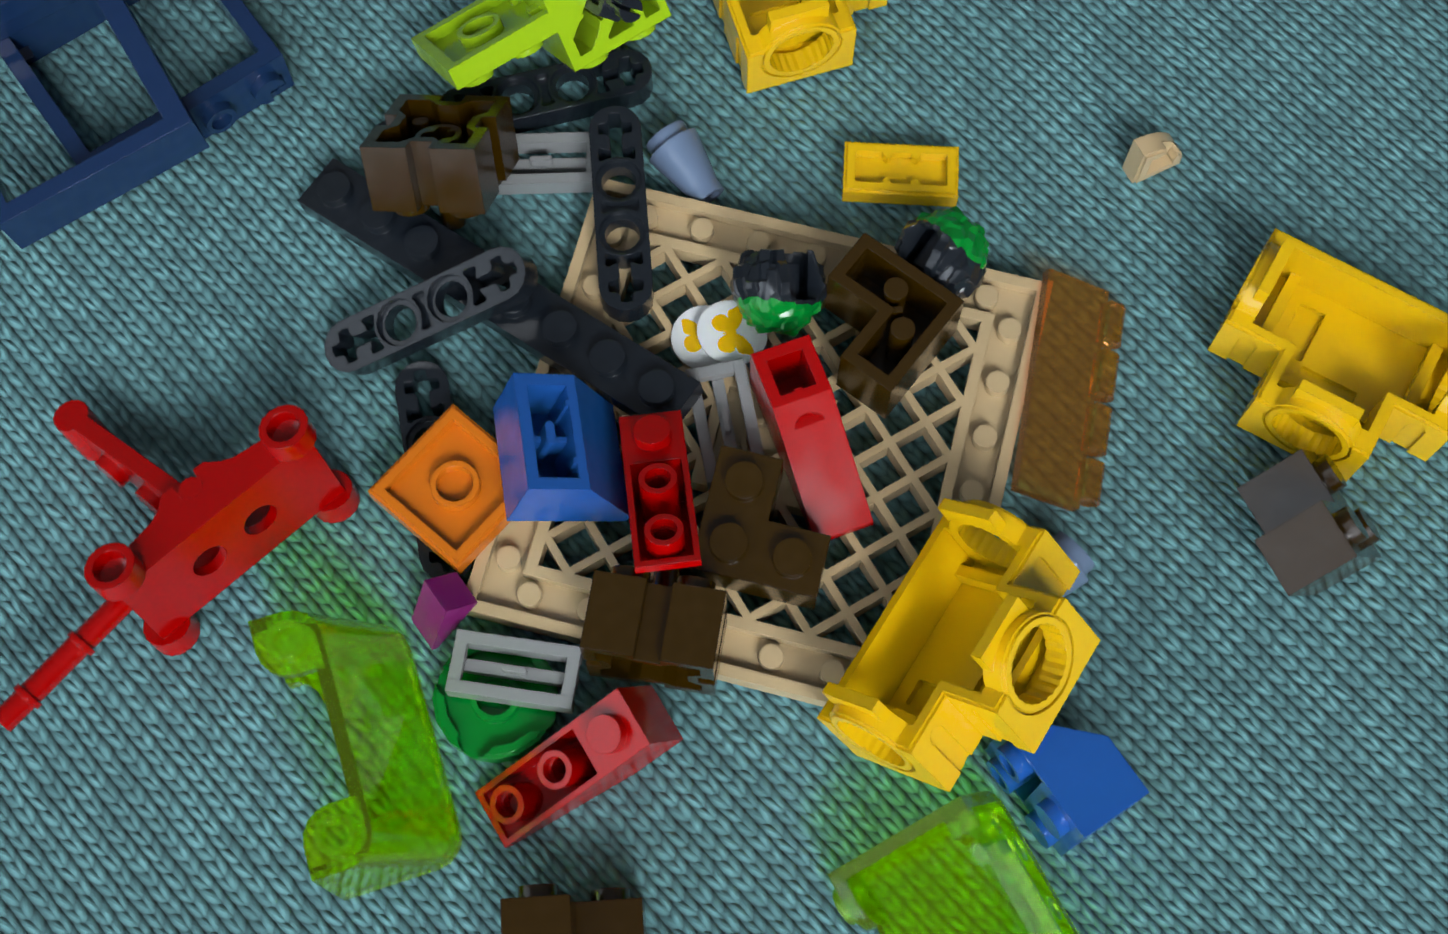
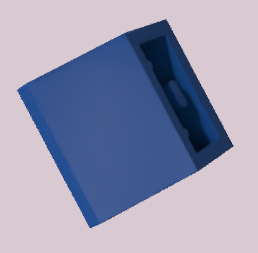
M513 373L493 406L507 521H627L629 518L627 493L613 405L575 375Z
M1051 725L1035 754L1016 748L1011 742L1003 739L1001 742L992 739L985 749L991 758L986 762V765L995 782L1006 794H1010L1013 791L1016 793L1029 811L1024 818L1034 837L1046 849L1053 846L1060 856H1063L1150 793L1109 736Z

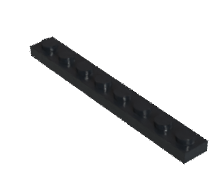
M334 158L297 200L306 213L418 283L486 252L424 213L406 217L400 216L396 212L373 211L366 177ZM504 264L505 275L491 283L477 280L483 288L491 284H499L510 288L509 277L517 273V270L510 265ZM537 283L531 297L526 301L481 322L561 373L575 375L609 403L630 416L681 410L683 420L703 394L701 382ZM461 284L454 285L448 289L444 299L463 311L467 305V291Z

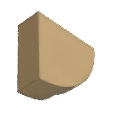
M1150 133L1133 140L1122 169L1131 183H1138L1180 164L1182 152L1169 133Z

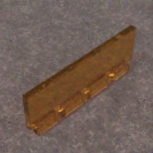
M1049 268L1043 272L1011 491L1074 512L1079 510L1080 506L1098 507L1100 505L1105 464L1090 457L1086 459V457H1104L1107 454L1112 408L1101 403H1109L1114 400L1120 356L1109 349L1121 347L1126 307L1115 301H1108L1109 291Z

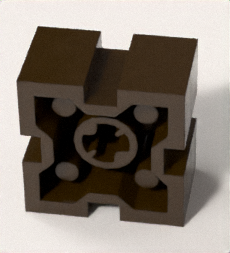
M400 94L384 114L386 125H376L359 146L373 211L396 212L400 216L410 217L425 213L430 208V205L439 206L443 225L451 230L464 227L466 218L486 214L499 193L498 186L502 181L508 179L519 161L510 96L465 95L461 102L444 101V95Z
M615 565L612 567L611 573L594 570L579 647L583 659L587 660L586 667L589 675L639 684L640 681L664 684L665 688L715 696L727 627V591L715 589L716 583L706 578L689 575L680 576L681 568L655 571L652 583H649L650 572L635 574L634 566Z

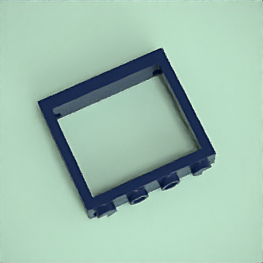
M78 0L0 41L1 58L76 165L162 119L158 111L89 152L29 65L107 20L96 0ZM126 0V1H127V3H128L129 6H132L133 4L137 3V2L140 1V0ZM242 0L216 1L255 54L182 97L205 139L213 134L226 131L237 119L262 104L273 102L275 96L295 85L282 53Z
M0 0V41L78 0ZM126 0L96 1L156 105L162 119L13 200H10L0 181V231L3 230L21 249L210 147Z

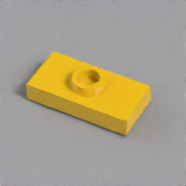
M845 141L842 202L955 207L957 205L959 147Z

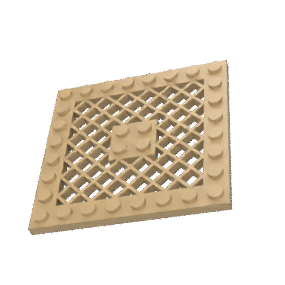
M609 179L604 184L603 190L611 197L622 198L631 194L636 186ZM646 188L652 269L666 262L676 281L654 292L653 306L648 314L652 315L662 332L639 345L653 354H657L670 346L672 348L671 331L673 325L661 307L684 295H687L694 307L708 305L698 288L720 276L723 277L730 288L733 268L738 264L740 255L745 250L784 249V253L790 254L793 252L806 253L807 250H812L817 262L824 266L827 283L828 275L860 238ZM592 195L560 297L633 341L625 326L633 322H618L609 317L603 310L601 303ZM621 227L610 232L606 242L616 250L625 251L634 247L640 237L636 231ZM883 244L885 247H887L888 249L897 254L894 248L895 246ZM681 261L702 265L703 267L688 274ZM631 268L619 269L621 285L619 295L621 302H624L629 282L632 283ZM986 268L982 285L976 288L968 298L962 299L965 302L956 332L952 335L962 350L941 362L936 356L927 366V370L923 371L899 402L914 424L891 436L876 412L845 391L856 408L841 417L845 432L865 422L878 444L856 456L853 455L870 512L873 511L888 535L865 548L862 547L853 532L840 536L851 556L828 569L824 568L819 588L823 589L837 614L812 628L796 605L772 600L749 612L737 591L715 586V589L727 591V599L737 614L727 613V627L718 680L824 707L828 701V698L822 693L828 682L839 683L868 637L858 622L857 617L881 603L886 608L906 576L905 574L886 585L871 560L896 546L909 568H911L918 554L908 539L932 526L931 536L943 516L938 509L943 498L961 502L972 499L982 500L1001 507L1051 283ZM733 294L721 301L733 300ZM825 299L822 302L821 309L824 308ZM812 316L811 322L803 327L807 335H810L817 354L822 356L834 374L828 377V381L832 391L835 392L840 389L836 385L840 357L833 347L855 335L857 336L860 332L848 323H844L824 334ZM967 329L978 331L976 341ZM777 332L767 333L766 346L768 348L782 344L776 336ZM539 360L535 372L539 374H563L542 360ZM680 360L683 366L679 367L678 369H680L683 372H685L686 369H691V367L687 366ZM970 363L962 395L949 374ZM746 365L747 375L750 384V370ZM735 376L723 378L737 448L750 452ZM707 381L701 382L703 389L702 397L704 399L706 416L709 415L707 423L715 463H717L719 451L724 442L714 392ZM936 382L950 404L927 416L913 394ZM750 385L764 455L780 459ZM613 405L615 420L619 419V417L630 416ZM691 408L682 421L686 450L689 453L687 455L689 471L693 470L691 487L692 490L704 492L693 498L696 515L705 510L709 490L700 447L687 426L695 423ZM958 416L949 449L936 428ZM923 436L937 458L914 471L899 448ZM619 445V447H620V453H621V460H622V462H623L622 446ZM887 456L901 479L877 492L863 468ZM783 467V478L772 519L778 517L781 524L799 528L791 514L803 517V514ZM945 470L936 505L922 483ZM909 490L924 514L900 527L885 503ZM511 521L475 559L467 587L478 603L467 616L580 644L593 580L584 576L605 564L610 572L613 566L619 565L616 558L632 550L631 533L607 545L595 524L598 521H565L554 527L556 521ZM586 529L598 551L569 567L557 544ZM547 550L559 570L542 566ZM859 567L874 592L848 606L833 581ZM650 572L651 577L649 583L653 582L654 572ZM785 609L797 631L764 623L763 621ZM845 625L858 646L823 637Z

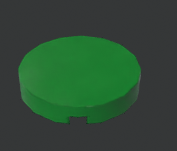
M468 649L467 658L553 671L548 662L543 659ZM452 655L443 666L444 670L439 676L438 683L435 684L432 700L436 722L454 748L473 760L498 764L521 759L544 742L556 723L558 712L448 696L445 692V686ZM463 673L462 680L559 694L558 687L467 673Z

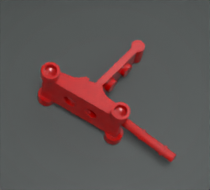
M70 400L59 406L53 417L56 428L85 459L95 461L94 464L118 486L123 488L129 481L138 487L134 493L136 497L156 514L151 523L129 546L116 542L105 544L88 557L84 566V577L87 583L106 601L74 632L71 630L67 634L69 637L21 685L17 683L13 687L15 691L0 705V724L11 732L34 708L38 710L43 705L41 701L88 654L92 656L96 652L93 649L132 610L144 620L143 633L146 639L158 651L169 656L185 653L193 647L200 635V622L194 615L197 611L314 515L327 523L343 522L353 515L360 503V493L350 477L340 470L330 469L315 448L314 444L317 439L316 429L304 410L298 406L288 404L277 406L270 410L262 418L258 427L260 441L232 458L200 463L193 469L197 477L186 478L180 483L114 436L84 402Z

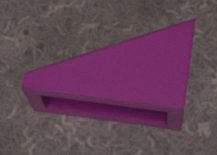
M457 572L430 578L423 582L411 620L430 648L434 650L443 643L478 602Z

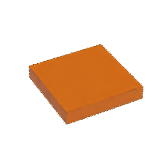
M454 404L368 490L369 495L375 502L459 574L511 522L506 519L497 440Z

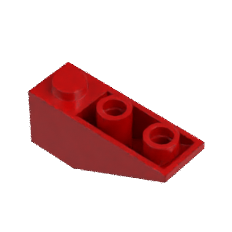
M808 334L752 353L750 356V385L780 459H783L784 470L809 531L830 535L832 540L873 525V518L836 400L810 335Z
M681 410L619 417L635 574L702 566Z
M652 685L616 688L477 790L475 794L504 847H511L634 775L682 741L683 737Z

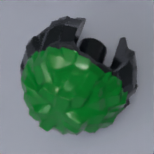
M957 206L950 209H938L933 213L921 212L916 219L909 220L903 227L902 233L894 247L897 255L961 299L968 298L976 288L982 285L984 280L987 254L989 252V243L985 237L984 227L971 222Z
M784 249L745 250L741 253L738 264L733 268V276L730 282L733 300L737 303L747 325L755 327L759 334L777 332L796 337L799 331L811 322V317L821 311L822 302L827 297L824 266L817 262L812 250H807L806 253L793 252L792 254L784 253Z

